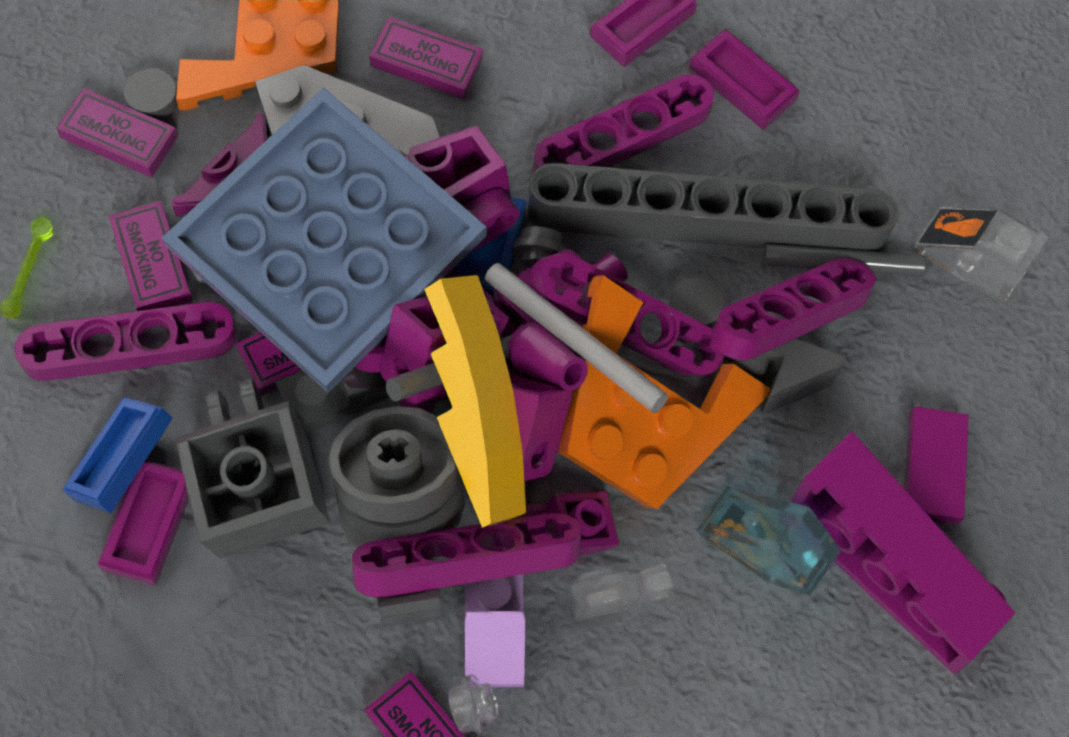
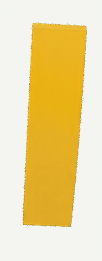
M478 275L439 279L424 290L447 344L430 354L453 408L438 416L437 420L483 528L526 513L523 450L514 392L499 333Z

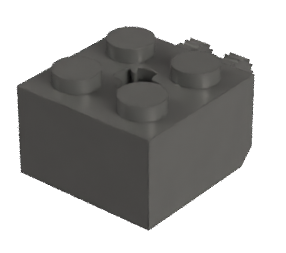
M252 378L239 383L240 397L246 415L230 419L226 398L217 389L205 395L212 426L177 437L176 445L199 541L220 559L331 523L303 418L289 401L264 409L260 392ZM260 472L258 478L254 481L253 475Z

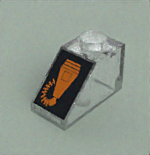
M940 207L912 250L920 255H925V258L1004 305L1026 274L1048 239V236L1002 209Z

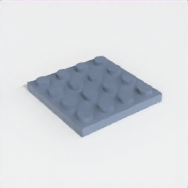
M323 87L162 237V240L174 255L320 387L329 393L388 334L394 305L425 297V288L439 279H443L487 236V226Z

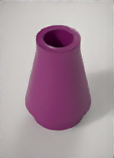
M524 324L512 334L508 343L509 359L512 362L513 368L519 374L558 385L567 391L577 389L584 382L588 372L586 362L541 324Z

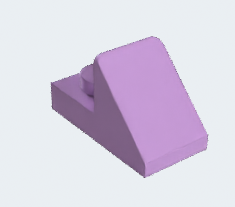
M523 574L464 584L465 688L524 687L525 612L523 611Z

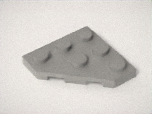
M305 65L255 81L271 134H274L324 87L403 156L409 154L410 147L440 138L432 116Z

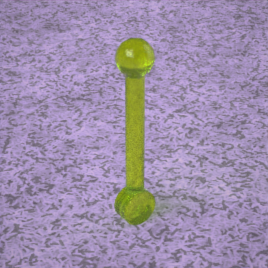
M45 217L36 218L31 222L30 230L33 238L11 294L0 304L1 314L8 319H14L21 314L22 304L20 299L43 241L51 238L54 233L50 220Z

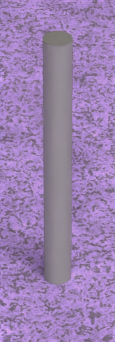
M496 263L487 271L485 276L486 282L648 410L656 413L665 405L668 399L667 393L503 265Z

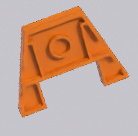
M239 0L234 60L180 59L176 94L179 110L198 108V101L223 96L224 101L243 96V90L256 87L255 81L302 65L325 74L337 72L340 0Z
M604 275L593 277L589 285L587 297L592 299L587 325H582V328L617 354L643 302ZM580 357L586 362L588 372L584 382L572 392L558 453L644 507L658 509L768 396L771 389L735 364H722L699 409L626 361L668 394L665 405L658 412L652 413L583 357Z

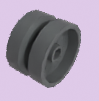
M401 406L372 410L352 420L335 437L329 453L332 479L341 527L355 545L361 546L364 543L375 540L457 528L460 524L465 506L462 480L437 420L438 416L423 409Z

